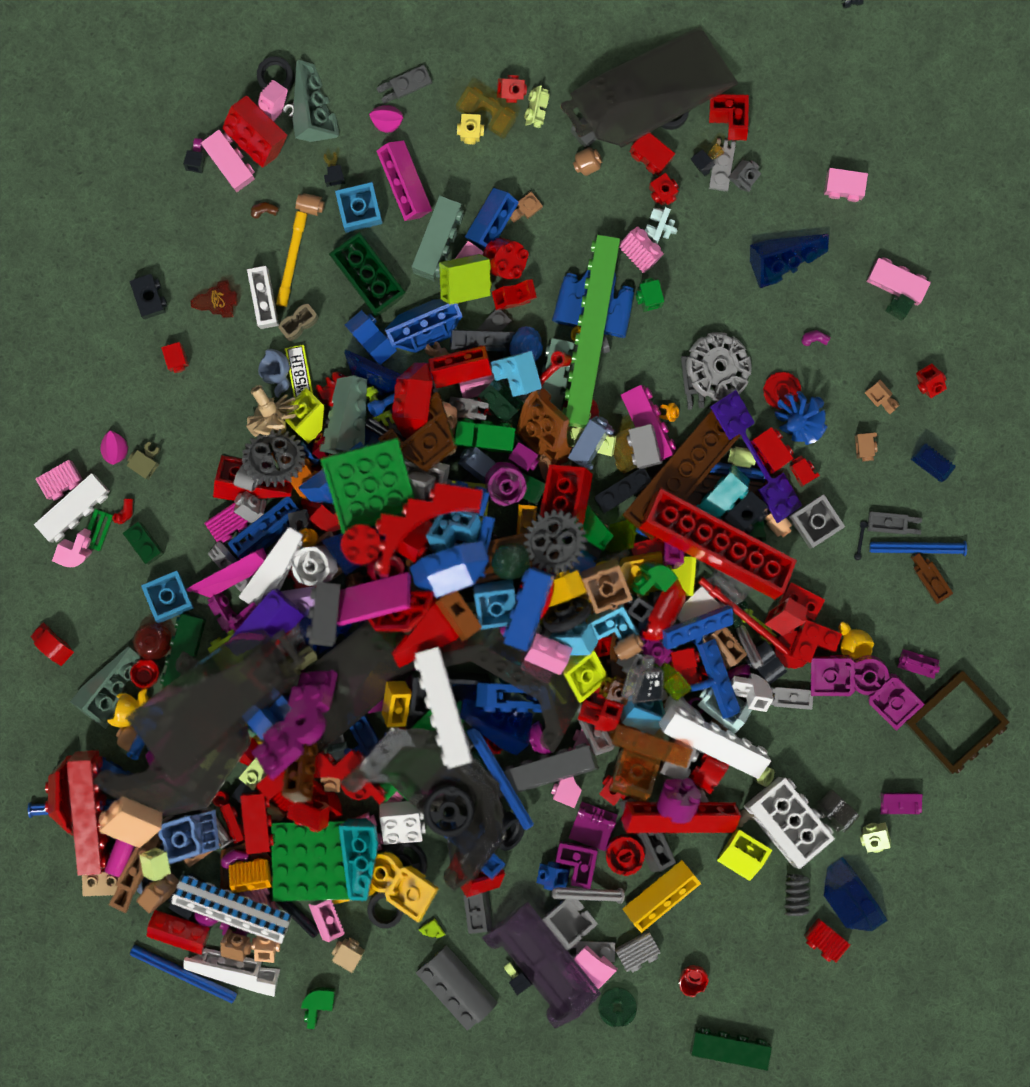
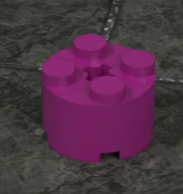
M497 462L488 470L485 476V487L492 500L499 505L508 506L509 504L517 503L525 495V478L520 469L512 463Z
M689 778L667 779L663 785L657 809L663 817L666 818L667 815L672 818V822H690L697 811L701 800V793L694 785V781Z

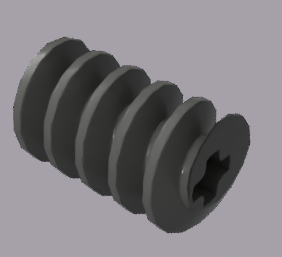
M798 874L786 875L791 880L786 881L785 884L791 886V888L785 889V892L791 895L785 897V900L790 901V904L785 905L790 911L784 914L788 916L808 914L809 909L805 907L809 905V901L805 899L809 898L810 894L805 891L810 890V886L806 885V883L810 882V878Z

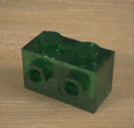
M495 378L478 395L481 402L488 403V407L494 412L495 416L505 423L524 404L517 396L513 397L511 390L501 380L495 381Z

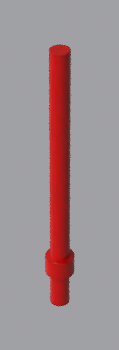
M703 576L698 580V583L709 591L708 594L714 599L717 598L725 606L730 605L737 616L784 655L790 651L787 646L724 595L717 585H712Z

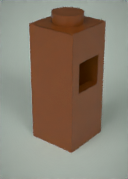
M457 591L439 597L440 600L435 602L462 641L483 628Z

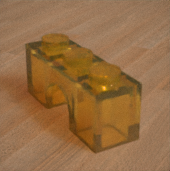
M468 86L457 102L456 110L462 114L475 115L479 111H488L492 115L488 130L505 139L516 122L515 112L508 107L504 109L499 106V102L494 98L489 97L488 99L483 96V92L478 88L473 87L472 89Z

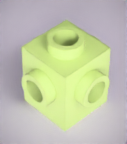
M886 822L880 824L870 823L863 827V834L860 835L862 846H866L867 852L877 853L891 848V839Z

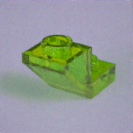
M664 662L661 667L655 664L647 671L648 673H662V686H664L675 701H678L692 689L682 675L668 663Z

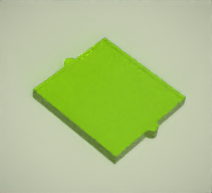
M628 520L611 524L609 530L614 536L606 547V553L611 554L634 548L635 535L637 534L636 527Z

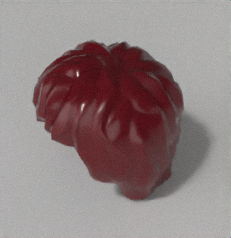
M382 551L379 552L376 559L367 564L368 575L371 576L373 581L387 578L381 577L380 571H377L378 559L383 557ZM395 553L391 559L389 577L402 574L404 571L403 561Z

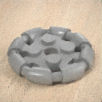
M712 332L708 333L706 337H700L690 348L689 351L691 353L686 360L687 375L691 377L694 389L702 396H709L711 400L715 401L721 400L735 390L740 394L747 386L748 376L751 375L752 370L751 359L746 354L745 346L734 336H727V333ZM725 343L728 344V350L723 348ZM708 344H712L714 348L710 349ZM736 354L739 355L741 359L740 361H738ZM698 355L703 356L700 361L697 360ZM717 361L723 363V371L717 370ZM700 371L702 372V375L704 377L702 379H699V376L697 374ZM737 371H740V377L736 376ZM730 383L731 389L729 390L726 386V384ZM711 385H716L715 390L710 389Z

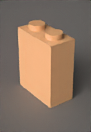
M122 796L100 815L99 832L140 848L162 829L163 813Z

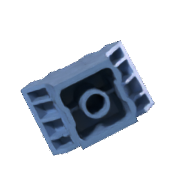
M215 810L162 824V829L159 830L162 844L159 849L167 852L169 864L220 848Z

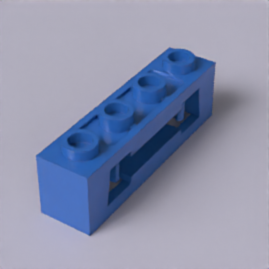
M286 497L229 541L228 545L239 559L261 548L265 550L290 528L288 513L301 510L290 497ZM284 506L285 510L282 513L278 510ZM245 537L246 541L241 542L240 540Z
M477 683L476 706L484 707V711H495L496 708H500V711L512 712V708H517L516 712H528V709H533V712L544 713V709H552L553 686ZM502 692L527 693L526 700L532 701L503 700Z

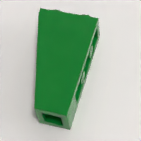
M587 503L583 530L586 531V534L582 537L603 551L614 535Z

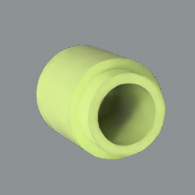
M730 447L728 463L745 468H751V465H755L756 461L748 448Z

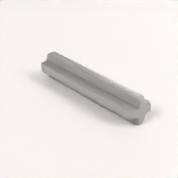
M744 625L737 627L736 632L753 668L761 667L763 662Z

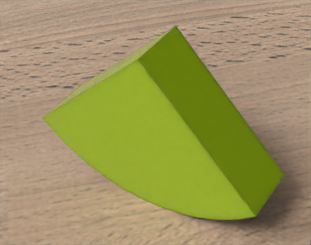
M435 918L418 929L423 935L432 938H439L445 935Z

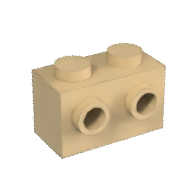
M104 871L98 875H82L83 896L114 895L118 888L116 883L119 877Z
M345 938L343 942L339 941L332 952L334 958L332 961L352 973L365 950L359 947L360 943L356 940Z

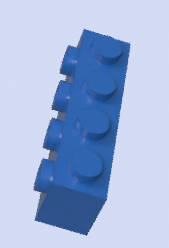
M534 567L530 568L529 571H525L522 582H525L523 589H519L516 596L518 604L516 608L513 607L509 617L512 619L510 627L507 626L503 634L505 644L523 651L530 649L555 575Z

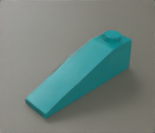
M348 818L339 826L347 893L350 900L366 901L369 895L378 848L376 825L368 819Z

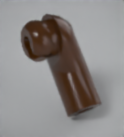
M261 202L252 206L251 216L258 219L265 212L277 216L280 207L268 202Z

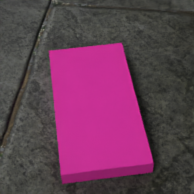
M407 572L340 590L337 625L342 626L410 608V574Z

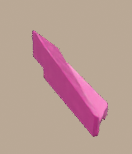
M261 548L188 587L186 591H193L211 598L254 575L268 556L264 549Z

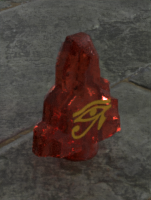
M228 280L218 282L217 286L209 288L207 293L199 294L190 300L192 308L200 311L209 310L213 315H221L223 318H233V306H238L236 290L231 291Z

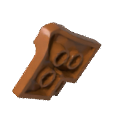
M542 388L533 391L527 397L515 434L538 456L544 454L554 465H559L568 461L572 448L567 443L569 419L550 401L552 395Z

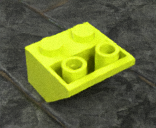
M736 828L735 833L730 837L717 861L750 881L763 867L772 849Z

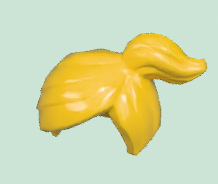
M845 622L839 624V633L843 635L841 642V652L843 655H850L856 660L861 656L872 654L874 642L868 633L863 630L851 629L850 625Z
M145 688L139 692L137 700L126 693L116 695L119 700L116 705L114 718L107 719L110 725L120 728L132 725L137 719L139 711L146 709L149 705L147 689Z

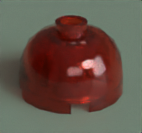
M146 623L139 627L134 634V649L144 659H161L171 650L170 642L172 635L160 623Z

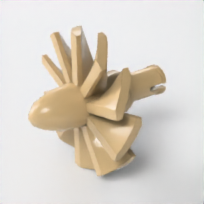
M261 385L253 387L250 392L258 402V407L255 410L254 416L247 417V429L255 437L259 434L269 435L272 429L276 433L280 429L284 435L286 433V422L284 419L295 418L296 414L288 413L299 408V405H293L296 401L293 397L285 401L288 397L285 394L275 403V398H268Z

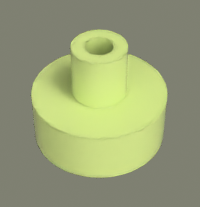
M767 767L760 778L757 779V783L765 787L769 786L774 778V770Z

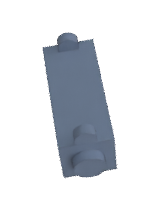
M597 416L590 419L568 458L579 466L592 470L594 465L591 462L608 434L612 435L614 433L608 421L603 417Z
M477 447L464 449L458 462L460 466L483 484H485V476L488 470L496 463Z

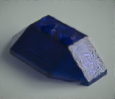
M345 349L344 354L352 376L367 379V387L374 386L380 396L384 397L385 394L390 396L395 393L396 381L401 374Z
M844 857L827 867L823 896L846 928L872 932L888 921L877 902Z

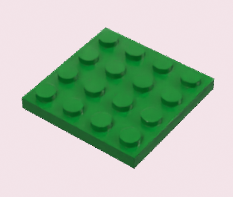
M397 437L321 458L342 534L348 528L357 524L368 525L369 527L375 526L377 519H381L382 514L406 517V515H402L404 503L408 504L409 499L415 498Z
M328 821V827L319 832H312L308 827L296 825L294 822H272L271 834H273L274 846H272L273 901L350 900L347 893L339 826L345 821Z

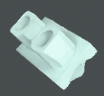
M665 207L664 210L654 208L650 219L658 221L659 225L656 228L647 224L645 231L648 237L653 240V243L658 244L663 230L665 231L663 237L669 239L670 234H676L678 231L673 227L674 220L670 219L668 225L665 224L671 210Z

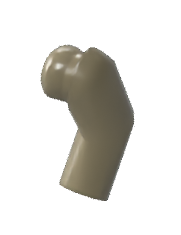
M746 809L740 811L741 817L737 828L743 827V824L748 820L755 821L753 818L754 814H750Z

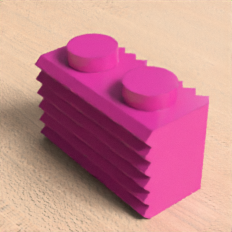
M235 503L204 523L216 542L222 541L226 543L233 538L231 534L237 530L240 533L249 527V522L234 512Z

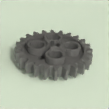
M272 429L269 435H258L256 440L250 438V444L246 443V449L242 451L243 467L247 471V475H252L253 481L258 479L259 484L266 481V486H269L271 482H273L275 487L277 482L285 485L284 480L286 479L292 482L291 476L297 478L298 472H302V466H305L306 457L301 441H296L295 435L289 437L288 431L283 435L280 429L277 433H274ZM268 445H271V447H272L273 455H274L275 460H277V466H278V468H279L280 471H277V469H276V467H275V462H274L273 456H272L271 453H270V448H269Z
M553 510L552 515L546 511L544 518L538 515V522L532 520L534 527H527L530 534L524 535L529 539V541L524 542V545L529 547L525 550V553L531 554L528 559L530 561L534 560L533 565L535 567L539 566L540 570L544 571L546 568L548 573L554 570V573L558 574L559 569L565 573L567 566L573 569V562L580 563L577 557H584L581 550L587 549V547L582 545V543L588 541L582 537L586 534L585 530H580L583 524L577 523L578 519L576 517L572 518V514L569 512L565 516L563 510L559 514ZM555 524H559V529L553 533L551 531L552 527ZM568 537H573L572 543L570 545H566V539ZM541 539L546 540L543 547L538 546ZM554 539L558 541L557 545L554 544ZM559 551L558 559L553 560V553Z

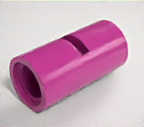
M116 839L104 872L120 877L131 857L134 846Z

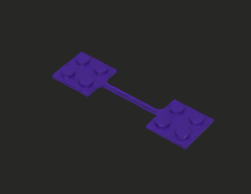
M737 390L710 406L729 440L738 434L742 436L766 478L767 484L758 491L777 523L781 522L800 508L802 504L785 474L782 473L776 478H771L748 439L746 429L755 422Z

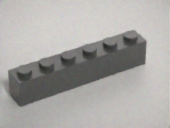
M586 743L576 745L575 750L568 751V749L557 751V755L550 757V754L538 757L539 760L535 762L527 760L521 762V766L515 768L513 765L502 768L515 793L599 769L595 754L591 746H587ZM484 773L485 777L479 779L485 801L503 798L504 795L491 773Z

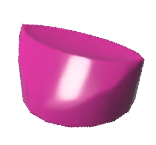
M390 105L379 106L369 113L375 127L385 133L397 130L403 119L401 111Z
M108 431L101 442V455L106 462L112 465L121 462L128 454L126 440L119 434Z

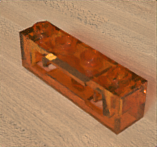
M619 724L616 727L611 742L612 744L686 769L693 751L691 748Z

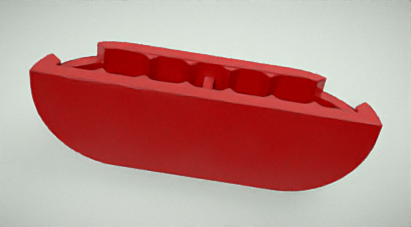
M678 580L666 592H661L648 618L649 622L641 638L649 641L662 640L663 630L674 626L686 601V592Z

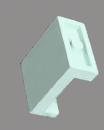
M712 687L702 691L699 696L701 700L697 705L734 734L743 726L752 709H748L747 701L744 702L736 696L741 712L723 719Z

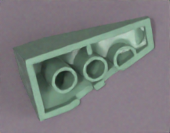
M298 60L296 63L293 108L295 138L308 142L337 138L339 136L337 119L334 113H329L326 104L330 103L328 97H324L319 89L322 87V83L314 64Z
M127 647L84 684L70 703L106 729L109 726L107 719L114 718L116 705L119 700L116 695L127 693L124 688L127 681L131 680V668L142 658L130 647Z

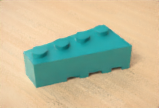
M734 465L728 469L729 474L726 477H721L714 486L715 489L708 491L702 498V503L700 505L697 504L695 507L722 520L721 516L725 512L729 513L736 506L734 502L738 498L743 499L747 495L750 479Z

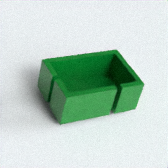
M465 418L462 419V422L457 421L455 437L457 448L477 447L482 451L507 454L513 452L515 428H512V424L500 423V426H495L490 421H481V424H475L474 420Z

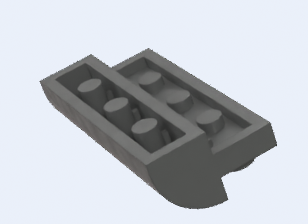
M447 945L416 972L420 979L467 1031L476 1023L482 1021L498 1004L494 997Z

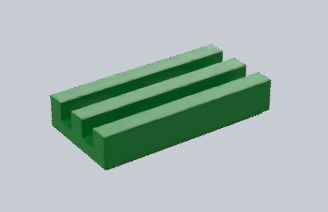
M95 509L88 526V530L91 533L98 514L101 516L89 548L101 552L112 523L113 515ZM105 517H108L98 546H95Z

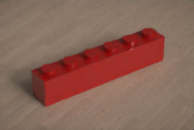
M627 802L621 820L626 833H735L741 814L735 802H700L690 822L675 823L671 821L672 818L667 815L665 818L659 813L657 809L658 802Z

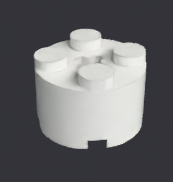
M326 546L302 548L295 554L294 564H292L295 578L308 586H315L317 582L327 583L338 571L336 558Z

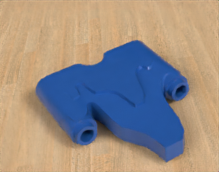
M587 270L580 281H578V276L575 274L567 273L564 276L552 318L553 322L571 327L578 326L579 315L584 314V308L581 307L583 296H587L588 289H584L586 277L590 278V270ZM614 273L604 334L626 338L634 292L633 288L622 286L617 299H614L613 293L616 281V273Z

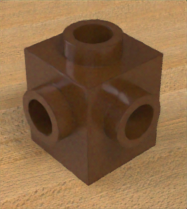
M615 675L614 678L606 676L600 685L599 694L605 697V699L626 706L633 687L625 683V679Z

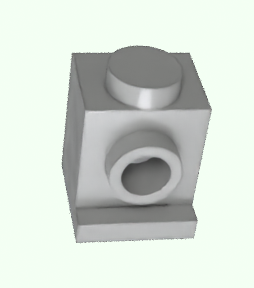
M245 491L235 498L234 512L252 524L264 514L266 500L263 499L261 501Z

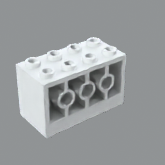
M778 777L747 802L744 808L750 814H754V820L793 867L800 869L835 840L832 836L834 832L827 824L819 820L821 816L815 809L808 807L809 801L802 793L799 794L795 791L796 785L790 779ZM779 801L782 802L781 808H777ZM791 816L794 817L793 823L789 822ZM803 832H806L805 838H802Z

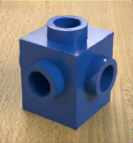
M549 861L548 864H540L536 883L544 885V889L553 890L556 887L566 888L570 870L559 867L560 863Z

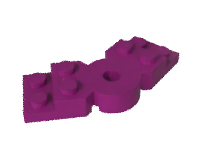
M830 655V657L812 658L811 696H851L855 691L868 695L869 704L896 731L925 705L897 674H889L885 663L876 656L865 655L856 660L850 655ZM868 672L874 673L871 679H865L864 675Z
M334 670L301 673L298 685L292 686L288 703L292 709L286 715L284 722L275 723L262 735L265 741L252 751L254 757L272 780L303 753L304 747L302 744H312L323 734L326 727V719L322 713H326L330 709L338 675Z

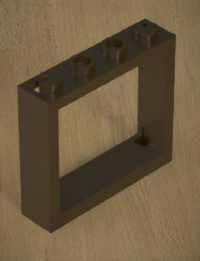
M959 670L924 702L925 705L904 724L950 774H958L964 769V764L968 760L972 761L979 755L978 751L982 747L986 748L993 742V737L1004 733L1010 722L963 670ZM963 681L999 722L957 761L951 764L918 728L916 723Z

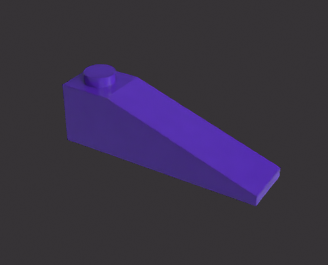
M278 588L272 589L226 642L225 646L237 658H240L292 630L305 614Z

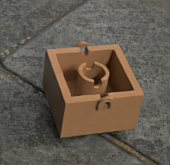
M617 558L580 572L596 614L610 608L615 610L618 608V605L633 600Z

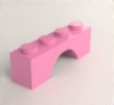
M582 728L580 730L576 729L572 739L575 741L573 748L569 747L568 751L575 750L576 745L583 743L590 746ZM573 776L560 780L558 784L555 783L551 794L554 795L553 800L575 808L582 789L576 784Z

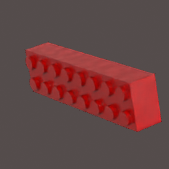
M661 488L653 495L639 526V529L774 600L784 594L797 560Z

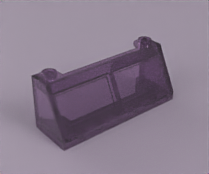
M528 902L496 924L482 937L492 949H498L503 946L548 1002L550 1007L547 1009L546 1016L555 1029L579 1018L602 994Z

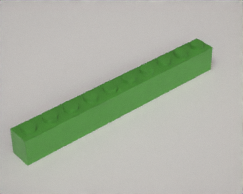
M597 235V240L592 241L591 252H594V257L589 259L588 270L591 271L590 278L586 277L584 287L588 291L587 296H583L581 307L584 308V314L579 315L578 326H581V331L576 333L575 344L578 345L577 352L573 351L571 363H575L574 371L570 370L568 382H571V388L566 389L565 400L568 401L567 408H563L562 412L569 419L568 426L585 429L589 422L620 238Z

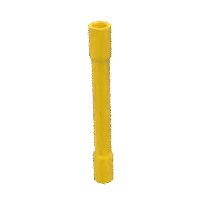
M297 211L295 215L292 238L281 287L277 296L276 305L283 307L288 305L291 282L307 219V214Z

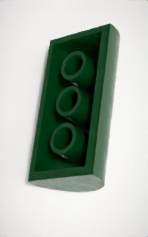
M360 232L329 253V256L375 316L384 313L405 295L406 292Z

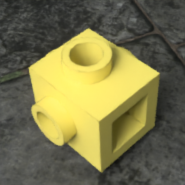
M461 114V123H457V135H460L461 141H464L465 144H476V142H480V136H484V125H481V115Z

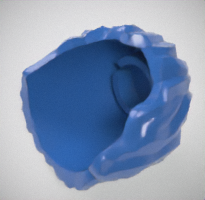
M525 326L519 328L512 337L509 352L512 356L532 351L534 361H537L542 355L543 345L541 344V337L538 331Z

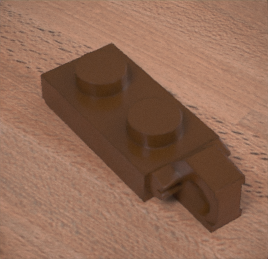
M916 553L911 557L916 564L913 568L915 574L936 604H939L953 594L933 562H930L928 558L924 560L920 553Z

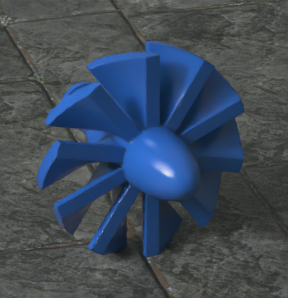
M797 391L800 405H798L794 401L793 395L787 393L784 396L790 401L792 407L787 406L781 399L777 404L779 408L785 409L789 414L775 411V416L781 422L787 421L786 424L779 427L781 431L792 434V441L805 442V445L819 440L828 426L825 424V411L819 412V409L824 406L823 400L820 397H812L810 403L806 404V397L802 392Z

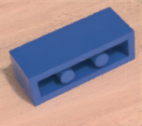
M493 188L465 237L474 245L485 249L489 242L499 238L519 201L508 192Z

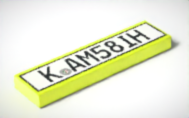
M304 345L285 348L286 357L290 364L289 373L294 398L305 388L313 394Z

